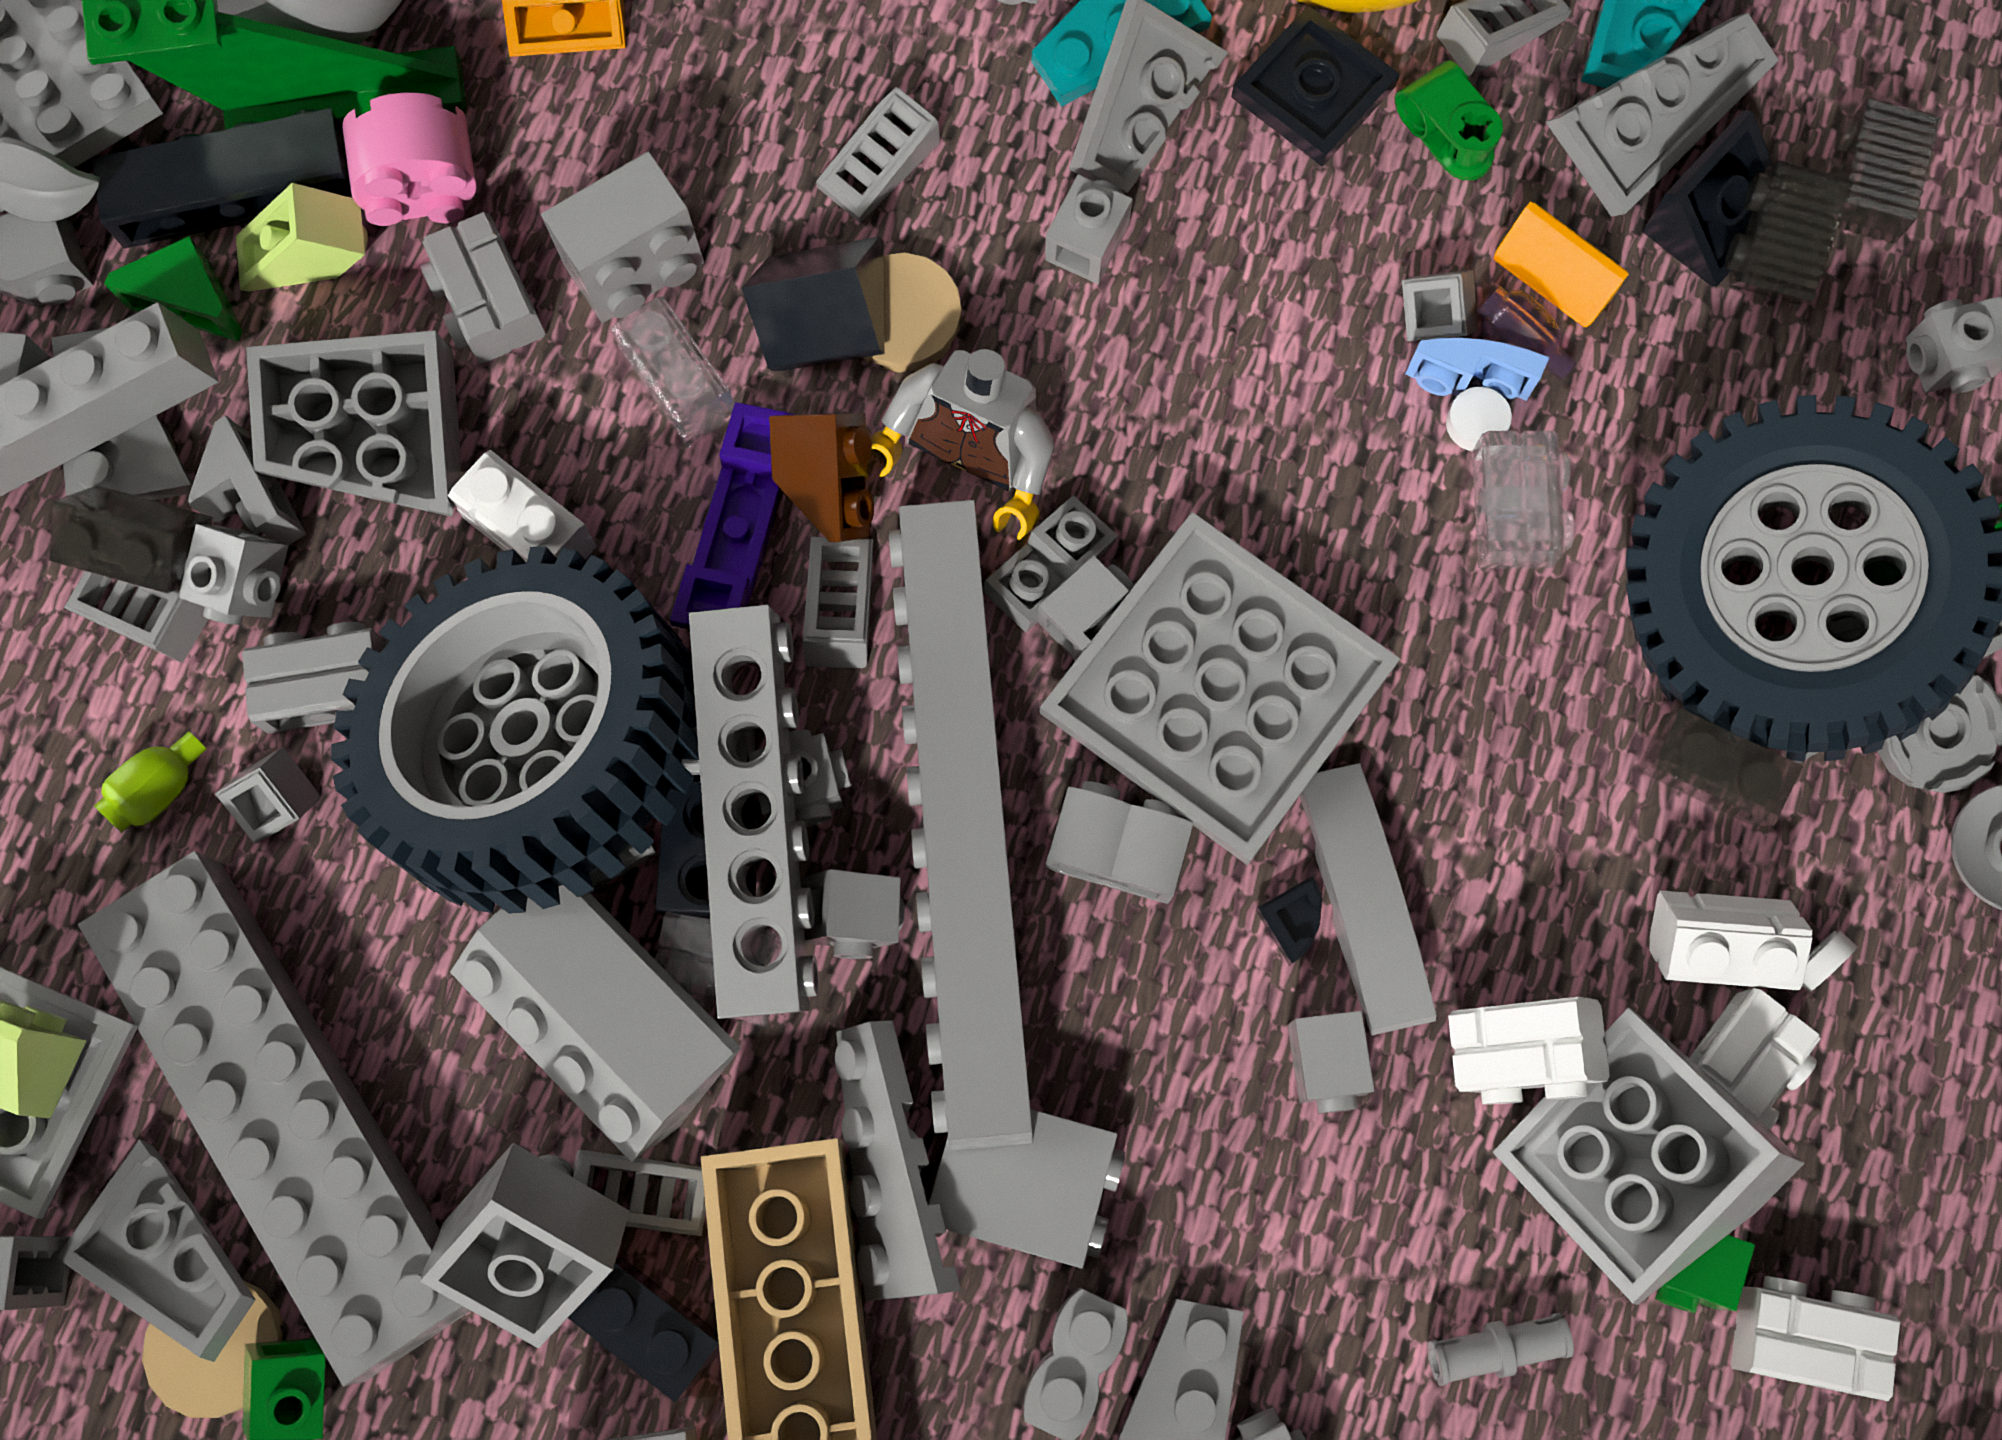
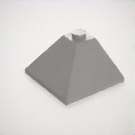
M0 966V1000L25 1008L26 1005L61 1016L67 1019L63 1032L86 1040L51 1119L20 1116L0 1108V1203L36 1219H43L138 1025Z
M1628 1007L1606 1030L1603 1037V1043L1607 1049L1610 1074L1608 1082L1586 1083L1587 1097L1546 1099L1544 1097L1493 1153L1633 1304L1638 1305L1753 1216L1805 1162L1749 1109L1639 1014Z

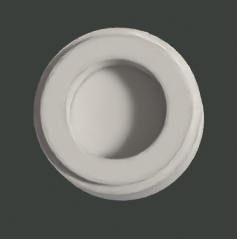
M1487 387L1466 389L1455 398L1447 413V431L1451 439L1463 449L1473 452L1490 450L1496 447L1506 435L1512 420L1511 409L1506 399L1493 389Z
M1833 931L1809 953L1803 987L1810 993L1844 963L1858 946L1842 931Z

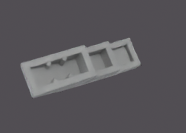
M1358 763L1317 772L1300 794V799L1316 842L1315 857L1333 908V926L1370 1034L1373 1036L1434 1022L1437 1015L1420 949L1394 861L1361 764Z

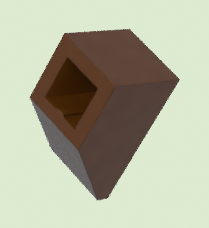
M833 413L769 416L772 480L829 542H844L870 537V524L874 516V501L871 493L868 491L867 462L871 456L872 441L870 433L866 428V414Z

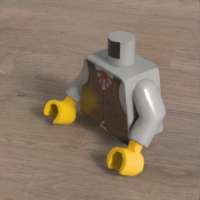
M980 349L972 354L964 350H955L945 366L932 363L907 376L901 383L881 420L886 426L883 431H878L871 436L872 449L881 451L887 460V464L879 476L887 475L900 459L902 445L899 439L901 435L908 436L907 444L1006 491L1011 492L1015 488L1014 497L995 512L993 527L996 532H1000L1006 527L1012 513L1018 517L1021 523V529L1017 536V539L1020 540L1039 521V510L1032 499L1034 494L1039 495L1041 493L1054 450V439L1041 413L1036 408V388L1030 381L1005 370V362L1001 355L989 349Z

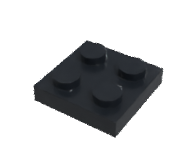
M1308 5L1233 85L1231 98L1323 167L1397 85L1400 73Z

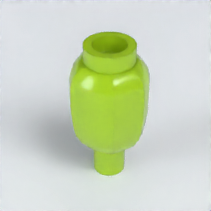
M188 731L170 748L154 746L142 750L124 762L104 781L101 790L103 798L93 806L121 833L131 825H147L165 811L182 793L188 781V766L207 750L206 747Z

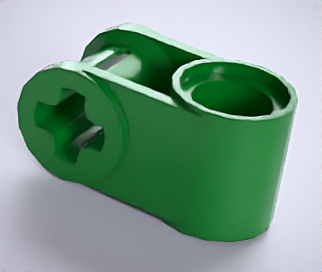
M1450 60L1444 61L1396 93L1395 106L1400 119L1415 137L1421 139L1450 175L1463 181L1476 180L1483 177L1490 170L1494 160V148L1498 145L1503 132V122L1498 112L1479 94L1463 69Z

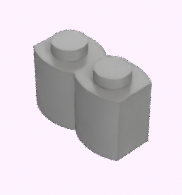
M1084 781L1081 789L1068 786L1045 868L1169 904L1174 896L1193 822L1180 818L1178 813L1163 801L1146 799L1143 807L1118 800L1120 792L1105 784Z
M1080 1287L1067 1297L1060 1307L1053 1324L1051 1335L1052 1351L1039 1361L1026 1385L1023 1401L1024 1420L1026 1423L1062 1440H1075L1084 1431L1097 1405L1099 1396L1098 1376L1106 1371L1114 1362L1124 1343L1128 1322L1126 1309Z

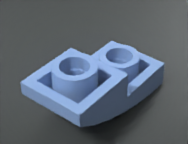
M1437 338L1421 340L1405 375L1415 378L1422 389L1435 395L1447 396L1451 393L1458 396L1466 390L1473 378L1482 382L1483 387L1497 391L1505 399L1518 397L1527 401L1539 382L1550 357L1525 348L1484 339Z

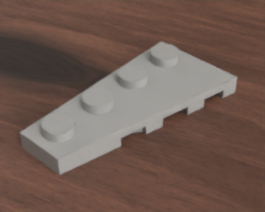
M1175 1298L1141 1379L1139 1389L1116 1440H1225L1244 1311Z

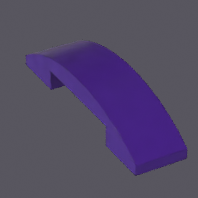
M735 402L719 454L722 467L693 565L686 564L670 618L671 626L690 630V612L748 606L767 549L781 493V488L772 480L769 416L795 414Z

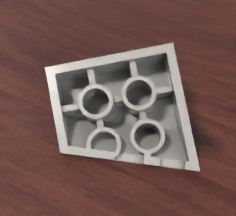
M436 330L246 347L253 466L257 473L452 517L454 504L449 499L448 494L452 487L460 480L461 476L453 351Z

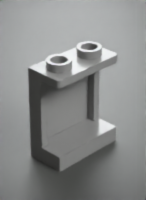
M1030 1109L1032 1125L1031 1144L951 1151L947 1138L929 1205H940L946 1230L1083 1269L1086 1255L1094 1258L1099 1257L1108 1224V1218L1097 1215L1103 1188L1116 1191L1126 1153L1114 1149L1117 1133Z

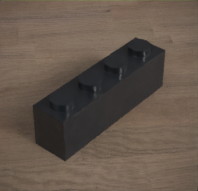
M331 108L323 110L304 109L295 112L289 117L265 122H242L235 125L232 129L203 135L184 134L176 137L173 141L145 147H122L112 154L91 158L94 175L101 177L96 191L100 221L124 249L249 223L291 183L352 198L343 127Z

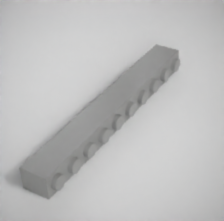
M974 500L899 506L900 529L889 530V546L892 568L904 567L905 587L893 588L896 625H908L910 645L897 646L900 683H913L914 705L902 706L905 744L917 743L919 766L907 767V783L910 806L922 805L924 828L911 829L914 868L927 867L929 892L916 893L919 932H932L934 956L921 957L924 998L937 997L939 1023L926 1024L929 1065L942 1064L944 1079L943 1091H931L934 1132H948L951 1151L1031 1144L1032 1125Z

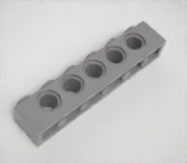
M769 605L690 612L689 624L717 1019L810 1011L809 997L818 996L819 972L815 955L806 956L804 929L813 928L814 907L810 888H801L799 861L808 860L809 842L805 821H796L794 794L803 793L804 778L800 755L790 754L789 728H797L799 722L794 688H785L784 663L792 662L794 655L790 624L788 622L780 623V616ZM747 664L759 665L761 680L758 687L746 695L734 694L732 679L735 672ZM762 729L766 735V747L762 755L750 762L740 761L737 755L739 738L748 730ZM766 794L771 802V815L768 821L757 829H747L741 817L744 803L754 795ZM769 860L776 870L775 886L768 894L762 897H755L748 890L746 884L747 873L755 863ZM765 927H772L780 935L782 948L774 962L763 966L753 957L751 943L759 930Z

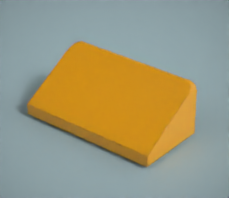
M502 0L509 57L626 48L624 0Z
M1531 201L1524 208L1493 257L1497 263L1583 327H1588L1595 321L1612 301L1629 275L1626 269L1542 207Z

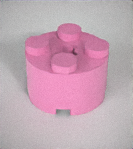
M395 93L371 99V111L357 118L355 108L346 115L342 127L352 198L360 208L365 210L368 222L378 226H389L401 220L428 216L431 221L436 223H452L464 216V205L472 199L476 192V180L467 120L462 110L456 106L454 114L443 109L442 98L433 95Z

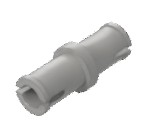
M1561 1313L1505 1326L1501 1320L1484 1324L1482 1332L1441 1341L1433 1340L1427 1343L1430 1368L1435 1381L1438 1380L1439 1386L1493 1372L1499 1378L1516 1375L1517 1367L1561 1357L1563 1359L1569 1358L1574 1353L1571 1331L1566 1319L1562 1318Z

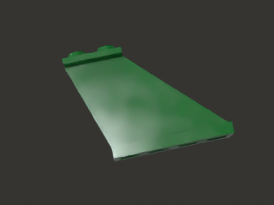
M82 0L87 60L92 65L130 61L222 109L225 130L232 129L235 125L242 122H265L289 117L295 112L304 109L323 110L327 108L332 109L341 126H343L344 118L354 108L357 118L371 111V99L395 93L429 94L442 98L443 109L454 112L457 106L460 110H466L461 57L455 46L392 53L218 12L217 0Z

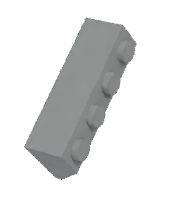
M561 885L559 886L560 905L542 909L528 897L525 913L509 914L501 908L476 931L450 973L630 1162H633L674 1132L684 1122L741 1047L589 892L576 897L565 886Z

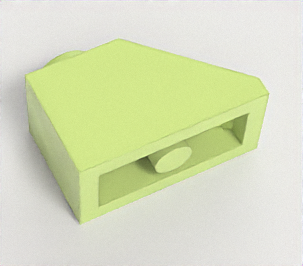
M291 183L236 235L240 290L249 292L340 277L365 255L368 235L366 228L362 225L361 208L355 203L353 198Z

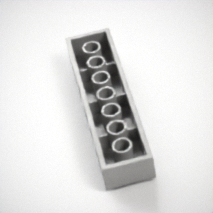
M193 851L78 924L135 1025H138L137 1029L343 1387L368 1381L471 1311L419 1282L440 1229L222 863Z

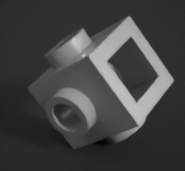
M2002 297L1963 305L1961 299L1939 303L1924 313L1925 319L1905 338L1909 366L1913 372L1919 375L1925 393L1951 387L1954 394L1977 389L1987 384L1991 378L2002 371Z
M196 524L178 598L204 606L203 617L221 623L242 625L244 616L271 618L274 603L280 591V579L288 545L242 529Z
M810 730L789 732L790 754L800 755L803 775H809L804 780L803 793L794 794L796 821L804 820L806 827H810L830 820L832 818L831 811L844 808L839 789L850 787L851 783L842 749L830 752L824 733L812 736ZM765 748L747 752L749 762L760 757ZM757 794L762 815L767 822L771 815V802L766 794Z

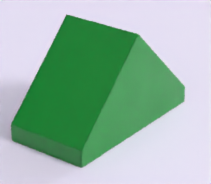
M190 236L108 273L104 282L106 287L127 309L140 312L158 302L200 331L237 342L242 335L243 330L211 262Z

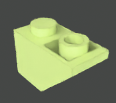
M0 1000L1 1109L20 1116L51 1119L86 1043L84 1039L63 1032L67 1019L26 1005L25 1008Z

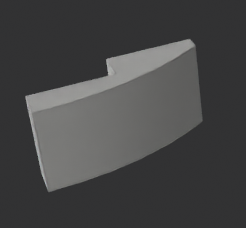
M1073 495L1031 532L1028 543L985 580L982 588L983 593L1021 629L1028 632L1038 622V605L1090 558L1095 556L1100 560L1116 542L1118 535Z

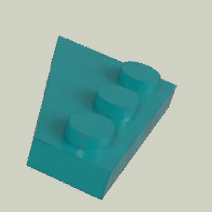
M1080 0L1032 50V64L1061 107L1096 89L1127 0ZM1145 0L1198 34L1210 28L1212 15L1201 0Z
M1602 0L1581 82L1607 88L1668 54L1706 0Z

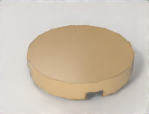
M910 253L884 255L885 354L864 357L863 359L867 362L871 360L875 364L883 365L885 370L900 373L920 370L944 357L952 347L951 343L956 338L957 332L959 333L962 322L959 291L944 268L927 257Z
M244 1281L256 1300L214 1362L199 1358L154 1325L149 1324L145 1332L142 1362L149 1386L166 1407L189 1418H219L243 1409L245 1344L282 1341L283 1337L280 1327L283 1326L279 1309L262 1289Z

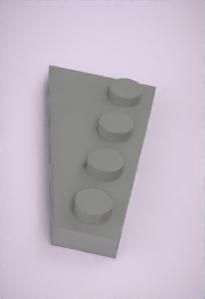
M1749 13L1741 14L1730 18L1546 121V124L1610 216L1623 215L1779 60Z
M893 1020L867 1022L837 1031L838 1046L835 1052V1067L842 1081L845 1109L842 1119V1133L846 1144L849 1146L852 1174L849 1199L852 1210L856 1214L859 1239L857 1272L864 1286L865 1301L961 1291L955 1266L943 1268L936 1237L946 1233L940 1205H927L920 1172L929 1162L923 1138H918L916 1133L909 1129L905 1113L912 1106L913 1099Z

